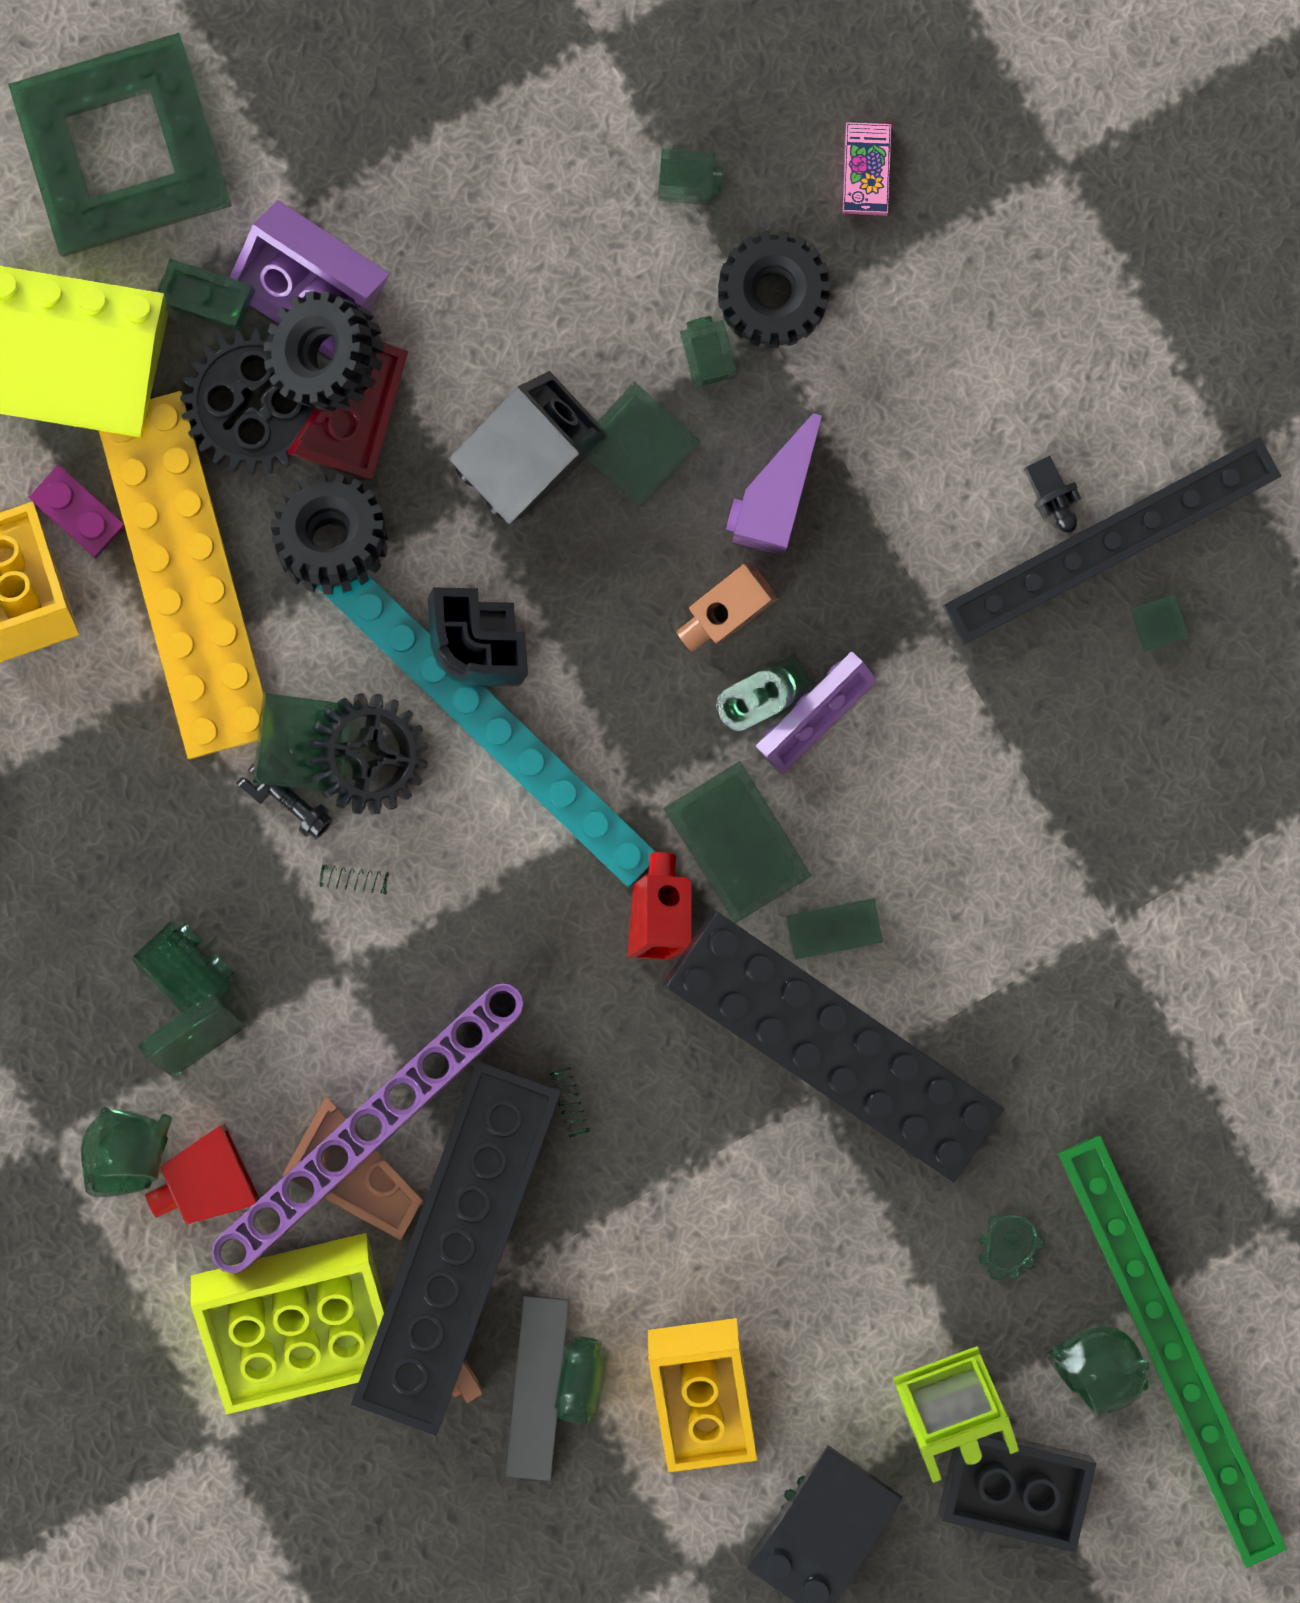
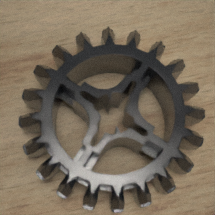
M364 693L354 696L353 706L347 698L338 700L340 714L332 708H327L323 711L324 717L330 725L316 722L312 727L316 733L322 736V739H310L307 742V747L319 750V756L308 758L307 765H320L322 772L312 776L313 783L327 780L329 784L323 789L321 794L324 798H329L338 791L336 807L339 809L345 808L352 799L351 808L353 814H362L366 803L372 815L381 813L382 802L388 810L396 809L398 805L395 794L403 800L410 799L412 794L405 783L407 782L414 786L420 785L422 779L419 775L413 773L414 768L424 769L428 765L426 760L416 759V752L428 749V744L425 742L415 744L413 737L423 732L422 726L417 725L408 728L406 724L412 719L413 713L408 710L396 716L399 709V701L395 699L390 700L383 709L384 700L381 694H374L370 699L369 705ZM358 717H367L365 727L360 728L359 736L354 742L337 741L340 732L349 722ZM380 722L386 725L394 734L398 742L399 751L392 750L385 745L383 728L380 727ZM368 747L369 751L374 752L375 755L385 758L367 761L366 757L349 750ZM335 755L350 763L352 767V780L356 781L355 787L348 783L341 775L336 764ZM381 766L398 767L393 778L384 787L373 792L368 791L370 781L375 780L377 770Z

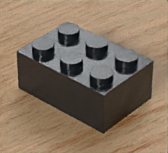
M998 1433L977 1439L982 1458L976 1464H966L959 1446L953 1448L938 1510L942 1521L1076 1553L1097 1464L1090 1455L1015 1438L1019 1451L1010 1454L1003 1435Z

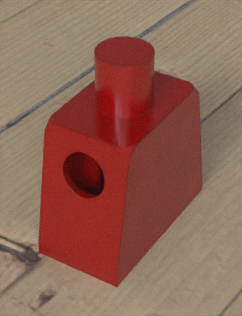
M666 852L650 853L649 875L641 878L633 886L627 957L673 960L684 953L691 943V879L676 877V854Z
M226 1124L213 1129L160 1166L167 1184L145 1193L147 1203L155 1218L178 1208L186 1224L252 1207L260 1199Z

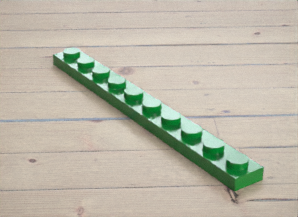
M1096 1135L1058 1152L1057 1154L1243 1565L1248 1568L1288 1550L1101 1136Z

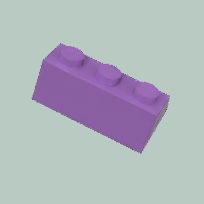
M277 200L252 225L225 289L279 324L282 320L276 315L282 307L291 310L293 307L290 300L296 296L306 299L305 292L310 291L320 294L322 291L333 293L361 305V308L370 312L377 302L390 273ZM334 336L325 339L319 348L320 352L333 359L336 350Z

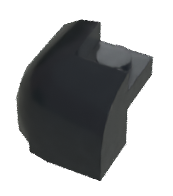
M433 587L428 596L430 646L437 666L454 681L473 686L521 685L528 675L525 632H516L514 603L479 602L478 588Z

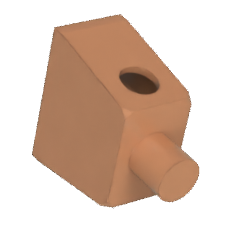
M745 563L689 607L695 617L679 628L676 633L691 652H694L710 638L716 644L722 643L780 598L753 563ZM720 604L725 605L728 610V617L722 622H719L714 615V609Z

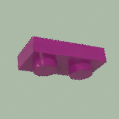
M57 465L28 496L32 502L94 558H97L125 527L124 523L60 465Z

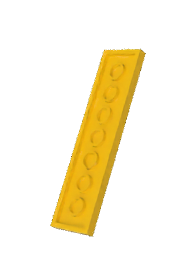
M178 391L150 399L142 438L99 431L185 751L187 758L190 760L276 735L195 438H190L188 434L192 429L191 422L184 421L182 418V414L187 412V407L180 400V396L183 393Z

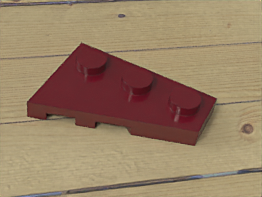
M384 343V352L376 353V359L383 361L381 371L373 369L370 377L377 381L372 389L363 386L361 391L365 397L359 402L348 399L350 408L344 410L335 407L334 412L315 409L286 454L364 480H372L408 351Z

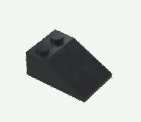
M827 1445L752 1550L747 1569L796 1603H836L902 1501L903 1496Z

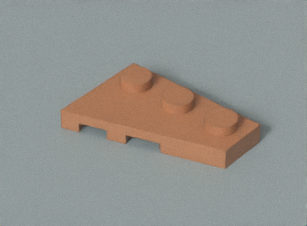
M327 1097L323 1100L283 1172V1177L347 1119ZM356 1129V1134L358 1135V1137L362 1140L367 1141L363 1137V1135ZM337 1146L327 1149L322 1158L323 1166L331 1172H338L344 1169L348 1162L346 1150ZM377 1151L324 1198L400 1241L423 1201ZM301 1177L293 1180L294 1183L314 1193V1185L308 1178Z

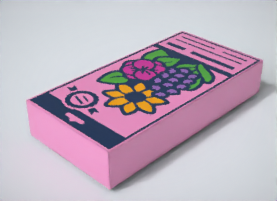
M846 123L843 214L887 216L891 124Z

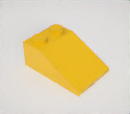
M34 502L0 512L1 663L79 635L70 603Z
M737 1318L648 1330V1360L668 1473L757 1461Z

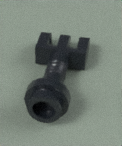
M265 749L260 757L272 769L266 774L253 763L248 770L261 782L255 788L252 782L241 777L236 784L260 804L270 794L302 822L299 827L301 834L305 837L311 835L315 840L318 839L333 822V819L328 815L329 809L323 804L318 805L316 808L311 807L281 780L290 770Z

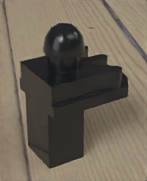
M1051 456L1025 467L1026 475L1038 497L1034 506L1036 510H1039L1042 518L1045 519L1054 515L1057 521L1055 524L1059 530L1065 533L1074 531L1077 526V517L1075 513H1072L1070 506L1082 499L1077 490L1076 483L1064 485Z

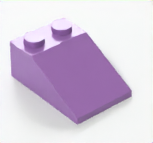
M813 413L746 488L743 501L734 498L726 530L734 532L732 543L784 556L822 415Z

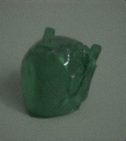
M107 1107L101 1108L100 1115L87 1127L81 1142V1162L86 1193L93 1197H113L150 1188L152 1182L157 1181L159 1177L160 1164L168 1141L167 1133L172 1117L165 1113L161 1115L157 1122L149 1116L136 1111L111 1110Z
M1098 1326L1087 1328L1070 1336L1046 1353L1049 1362L1072 1393L1080 1394L1087 1407L1095 1416L1121 1410L1133 1403L1142 1391L1149 1389V1383L1146 1379V1372L1150 1370L1149 1361L1143 1359L1140 1349L1127 1333L1116 1327Z

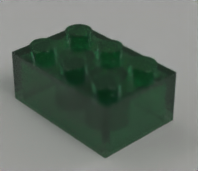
M741 761L663 808L664 813L731 921L735 924L812 876Z

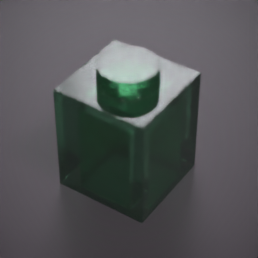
M662 148L658 201L711 205L712 193L721 194L723 167L714 166L715 153Z
M707 316L687 322V329L680 331L679 338L692 388L695 389L736 378L737 370L724 320L713 322L712 316Z

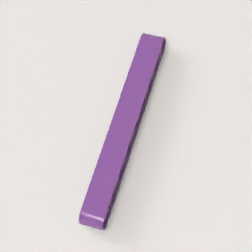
M503 983L494 985L480 996L216 1239L211 1251L212 1259L216 1266L225 1272L240 1273L255 1263L518 1020L523 1007L522 996L519 991L512 985ZM497 994L509 995L515 1002L516 1008L508 1017H497L490 1010L489 1003ZM472 1024L480 1029L482 1041L474 1048H465L458 1043L456 1033L463 1025ZM431 1055H441L449 1063L448 1072L439 1079L429 1078L423 1071L424 1061ZM400 1085L409 1086L416 1095L414 1104L405 1110L396 1109L389 1101L393 1088ZM364 1116L376 1117L382 1124L381 1134L378 1138L371 1141L362 1140L356 1134L358 1121ZM331 1147H341L348 1154L347 1165L338 1172L328 1171L323 1166V1154ZM297 1178H308L314 1185L312 1198L305 1203L294 1202L289 1196L290 1184ZM271 1208L279 1214L280 1225L274 1233L265 1235L260 1233L255 1227V1218L261 1210ZM237 1239L244 1244L246 1256L242 1263L236 1266H229L223 1261L221 1250L227 1241Z

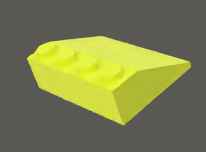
M0 266V414L142 438L168 317L164 293Z
M367 1233L260 1258L248 1269L240 1273H229L219 1268L191 1275V1308L226 1415L359 1382L386 1309Z

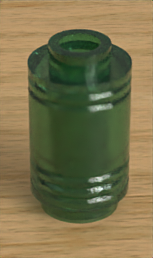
M576 1336L574 1343L565 1344L554 1405L558 1409V1418L573 1423L591 1424L593 1423V1417L599 1415L609 1351L601 1348V1340Z

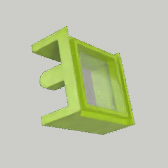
M977 1346L893 1377L903 1410L933 1483L942 1480L934 1455L959 1446L966 1464H976L982 1458L977 1439L1001 1431L1010 1454L1019 1451L1009 1417L1006 1415Z

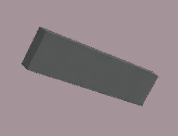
M524 1295L506 1477L551 1481L569 1299Z

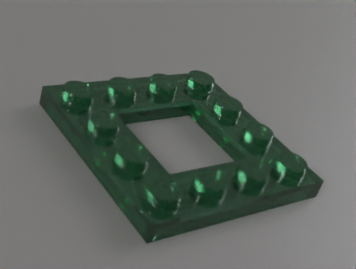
M180 33L8 84L56 246L61 257L232 206ZM151 92L175 173L90 198L66 117Z

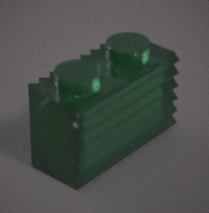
M169 921L131 960L195 1024L236 986L230 979L235 972L219 955L215 954L210 959L198 946L203 939L188 923L184 921L178 926L174 921Z

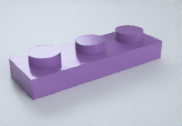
M851 651L842 661L837 662L831 667L827 676L811 692L806 693L798 700L795 708L781 722L769 728L764 738L756 747L782 775L877 680L864 662Z

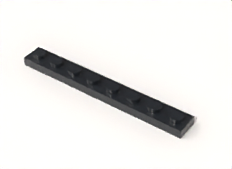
M1261 437L944 604L943 608L963 645H966L1281 477V474Z

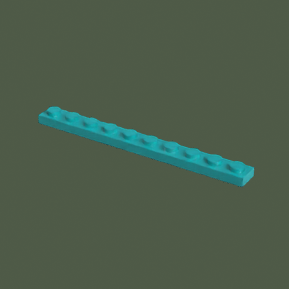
M369 575V581L362 586L357 579L350 582L352 591L343 593L340 585L333 586L334 595L324 594L628 888L649 867L650 853H655V851L484 686H473L454 681L438 667L430 646V634ZM317 585V588L323 593L321 585Z

